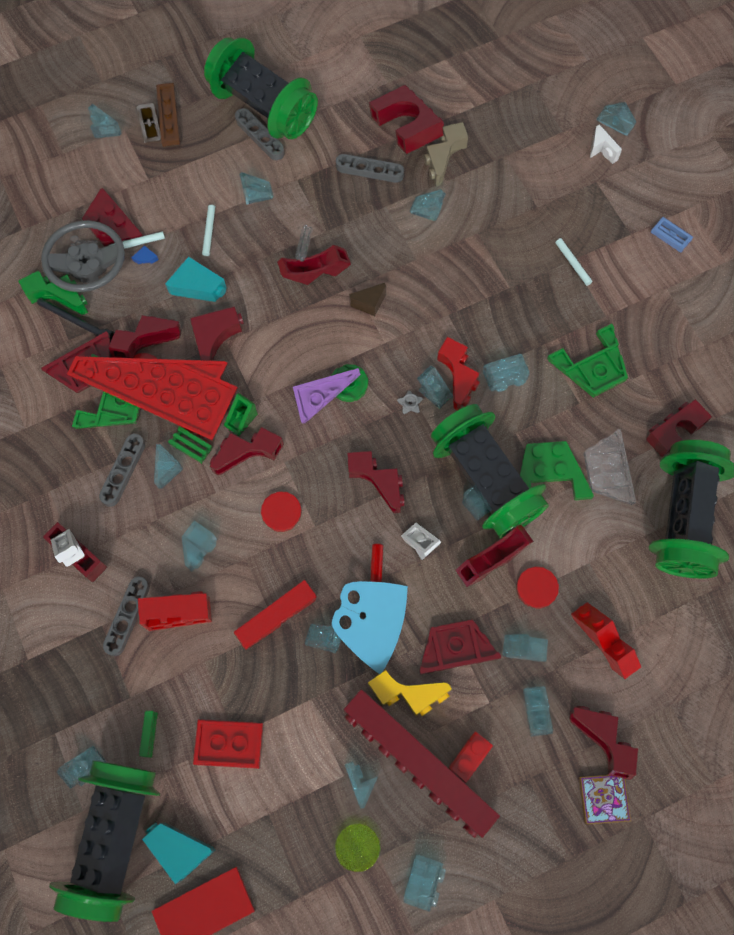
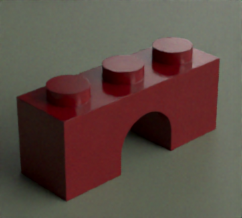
M696 399L690 404L685 402L678 408V413L674 415L672 412L663 420L665 423L661 426L656 424L648 431L650 435L646 440L661 457L670 452V447L674 443L682 441V438L676 432V427H682L692 435L711 419L712 416Z
M57 522L43 538L52 546L51 540L67 529ZM76 539L84 553V557L72 565L87 579L94 582L106 570L107 566Z

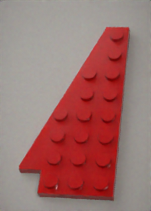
M75 356L67 372V375L211 441L214 440L238 387L221 380L228 365L225 361Z

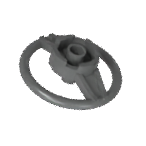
M76 221L64 225L49 237L42 250L41 263L45 275L56 286L72 292H87L106 285L119 273L124 262L125 250L121 238L109 226L96 221ZM80 228H93L103 231L115 243L101 249L95 243H83L69 247L68 254H50L53 245L60 237ZM114 264L112 269L104 277H102L101 279L98 278L103 273V271L106 272V268ZM53 271L71 274L80 282L88 284L67 283L59 279Z

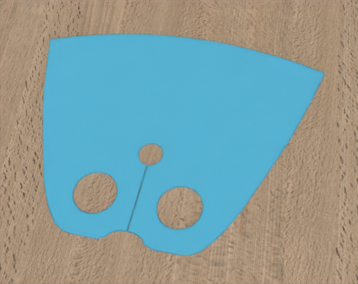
M351 582L342 589L340 595L341 606L334 613L332 627L339 638L363 662L378 674H381L395 649L402 629L408 586L384 582ZM352 590L357 591L360 596L359 602L356 604H351L348 600V594ZM361 612L366 614L365 619L360 618ZM344 615L349 616L352 621L348 629H343L339 623L340 618Z

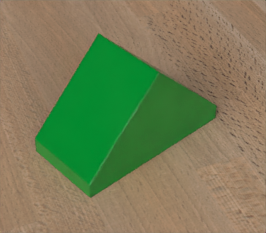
M238 393L223 426L240 436L258 415L255 404Z

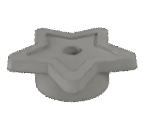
M408 391L403 398L397 401L403 406V414L410 411L419 413L418 405L423 398L417 397L411 391Z

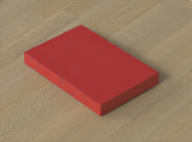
M198 719L193 765L260 769L264 724Z

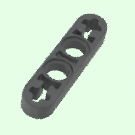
M242 108L236 111L235 118L238 126L272 160L282 159L284 157L282 143L278 139L273 138L269 134L268 129L249 110ZM253 126L259 127L257 131L250 130ZM264 137H268L270 139L268 142L265 143L260 141Z
M341 154L336 158V168L341 173L389 182H400L404 178V168L397 163L348 154ZM359 164H364L366 168L361 170L358 169L356 166ZM376 167H381L383 171L377 173L374 171V169Z
M131 434L127 437L100 491L99 498L108 507L115 506L119 502L144 451L145 442L138 434ZM138 441L139 445H135L133 448L131 443ZM125 457L132 458V462L128 466L122 465V460ZM116 475H123L121 483L116 484L113 482V478ZM112 493L114 498H109L107 501L105 496L110 495Z
M135 577L130 581L105 638L103 649L111 656H119L124 651L139 616L138 599L130 596L131 593L136 595L137 592V596L140 598H146L150 586L147 580L142 577ZM142 582L144 588L143 590L139 589L137 592L135 585H139ZM129 601H135L137 605L136 609L132 612L126 611V604ZM123 620L127 621L128 628L123 632H119L117 630L118 623ZM114 633L123 636V639H117V637L113 636ZM116 641V644L119 645L118 649H113L112 651V648L109 647L110 643L114 644Z

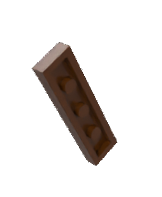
M174 83L158 84L156 89L162 146L180 145Z

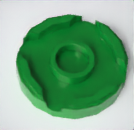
M346 364L334 370L331 376L359 368L361 374L339 393L336 398L344 402H353L365 395L368 390V377L362 368Z

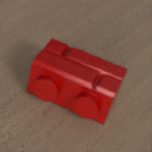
M474 732L459 751L454 761L448 766V769L464 783H467L493 745L477 732Z

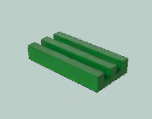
M179 426L177 433L173 434V438L168 443L202 464L213 447ZM183 434L184 436H186V437H188L189 439L193 440V441L196 442L197 444H199V445H201L202 447L206 448V450L201 449L200 447H198V446H196L195 444L191 443V442L188 441L187 439L183 438L181 435ZM177 440L196 450L197 452L202 454V456L199 457L190 450L176 443Z
M146 711L144 713L139 750L140 757L152 758L158 717V713L154 711Z

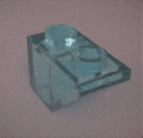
M196 521L190 525L182 536L184 562L191 572L201 566L204 561L203 557L207 552H211L214 549L217 540L213 533Z

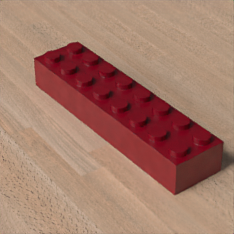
M362 689L343 709L346 714L345 720L354 728L358 725L362 729L361 734L370 743L374 740L379 744L378 750L386 758L389 756L393 757L396 760L394 765L402 773L408 771L413 776L411 781L420 789L425 787L430 792L428 797L437 805L442 803L446 806L447 810L445 812L454 821L460 819L465 824L462 828L470 836L483 838L498 820L500 815Z

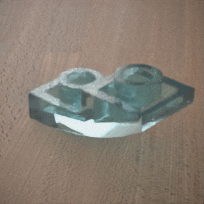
M545 686L523 689L531 737L553 734L549 713L550 706Z

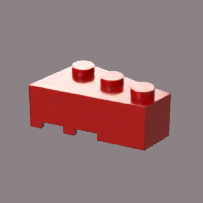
M202 591L192 592L190 595L176 594L163 597L138 598L139 624L148 631L212 622L210 597Z

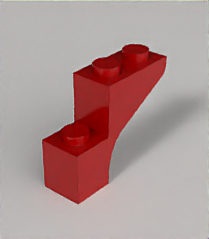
M447 337L438 351L437 361L446 365L452 373L453 408L458 411L468 405L471 399L470 393L477 390L480 381H478L479 373L465 366L469 357L467 355L468 347Z
M588 602L571 613L574 621L602 651L611 669L623 679L628 678L641 668L635 650L620 639L613 620Z

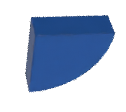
M145 245L131 257L137 264H152L159 260L158 256Z

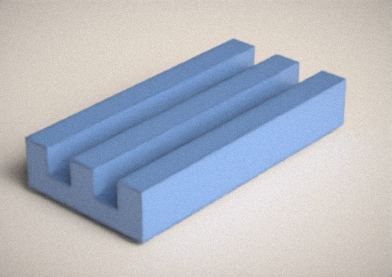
M664 217L660 219L651 231L652 234L679 252H682L693 239V236Z

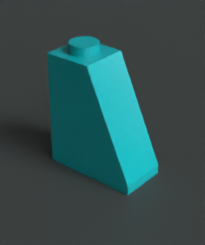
M190 257L182 263L165 283L171 295L216 302L219 297L221 298L227 289L225 280Z
M167 823L153 824L145 831L147 835L142 839L175 884L180 883L215 851L212 846Z

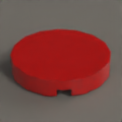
M279 491L273 493L262 504V519L269 528L276 532L291 530L301 519L302 509L300 503L294 495L288 492Z
M535 566L521 573L517 581L516 591L519 599L525 605L541 609L548 607L555 601L559 591V584L551 571L544 567Z

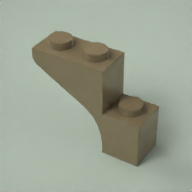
M463 122L444 126L440 143L427 146L424 161L426 165H429V176L431 180H434L435 186L442 185L450 156L458 150L467 148L468 135Z

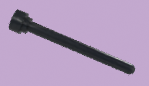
M42 298L37 300L39 306L97 336L107 331L110 334L111 343L114 331L108 328L100 329Z

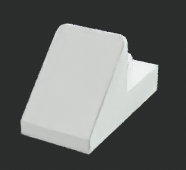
M598 125L592 140L590 158L602 152L603 156L613 164L618 161L622 149Z
M417 523L401 535L403 540L417 551L422 560L441 544L438 538Z
M70 529L51 540L54 556L59 563L63 562L65 566H70L84 557V553Z

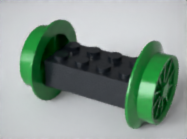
M227 37L219 41L209 53L204 68V76L210 84L212 94L218 99H226L235 95L268 118V132L273 138L286 137L293 140L302 135L311 124L318 106V98L312 92L310 82L306 78L300 77L288 83L254 59V46L247 38L234 39Z
M471 404L448 416L433 430L431 438L436 444L433 456L435 458L452 456L492 514L483 523L482 528L484 530L494 529L499 538H503L517 526L522 524L525 527L549 507V504L542 496L546 485L540 484L531 489L528 488L487 430L494 422L496 415L493 412L483 413L477 404Z
M705 440L679 441L670 447V454L660 460L661 469L673 476L666 538L649 544V551L656 555L655 567L658 570L679 577L707 579L716 577L719 564L729 560V554L725 550L711 545L713 542L712 529L715 522L714 511L717 503V485L721 481L734 478V463L730 461L731 452L725 446Z
M93 760L89 775L78 777L79 781L96 786L91 798L88 816L85 820L82 839L78 846V854L72 869L70 882L56 881L49 884V888L57 893L53 906L56 912L86 920L115 922L120 920L123 905L134 902L135 897L122 892V887L145 796L140 794L160 796L161 794L153 787L156 776L155 772Z

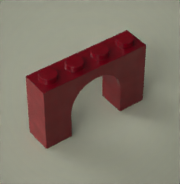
M406 85L369 102L371 117L379 126L401 116L416 118L414 121L395 130L397 145L406 154L443 136V120L431 108H428L423 100L419 99L414 91L410 90Z

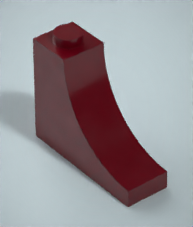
M235 307L190 318L201 360L214 361L215 354L221 344L232 335L242 332L240 325L244 323L241 313H237Z

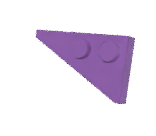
M359 368L294 386L293 390L301 422L304 424L357 379L361 375Z

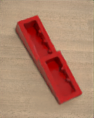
M304 580L235 630L234 635L243 648L247 650L281 627L282 623L314 603L317 596Z

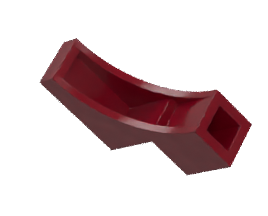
M332 245L325 251L310 257L300 259L282 257L277 261L283 278L309 285L323 273L336 277L351 265L346 249L336 245Z
M521 524L484 551L467 559L455 571L466 587H469L484 579L493 570L509 563L534 541Z

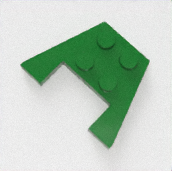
M613 324L598 330L596 333L605 349L573 364L563 348L547 357L551 364L593 398L628 379Z
M103 392L97 414L76 410L72 427L81 429L136 424L140 408Z
M567 441L526 445L520 476L529 489H531V483L571 480L574 500L593 499V492Z

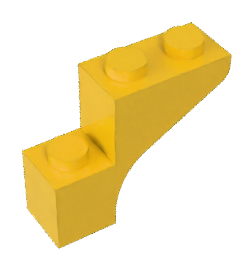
M386 670L368 682L369 687L382 706L387 704L390 707L399 700L398 696L401 694L415 716L419 713L421 716L432 710L430 705L436 701L439 704L450 697L448 693L452 690L448 683L405 686L396 682Z

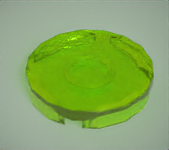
M352 824L344 828L336 840V856L340 864L347 870L362 872L371 868L377 861L380 852V843L375 831L363 824Z

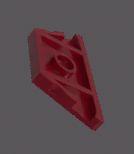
M103 188L99 190L82 217L83 221H96L109 226L119 235L122 241L143 236ZM89 228L104 247L114 244L113 239L105 232Z
M107 331L43 366L41 368L42 371L74 392H82L89 388L90 385L68 376L67 372L75 356L91 357L92 354H95L98 357L111 358L109 350L110 334Z
M473 620L431 627L419 672L421 675L501 659V654L495 650L489 639L479 630V627Z

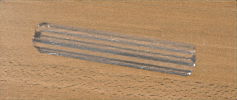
M304 225L301 231L295 256L301 262L305 261V257H307L312 235V227Z

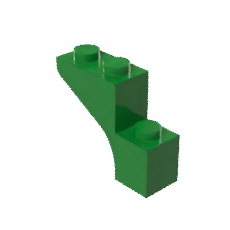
M39 270L18 280L25 295L32 304L40 298L44 300L51 299L80 315L88 313L85 307L88 303L83 294L79 295L77 292L67 291L52 282L50 283L47 276L43 277ZM68 275L59 278L67 283L77 284L75 280L71 281Z

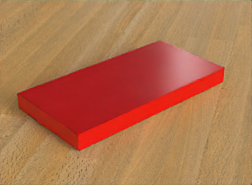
M235 867L154 909L152 914L160 935H212L255 912V908L238 867Z

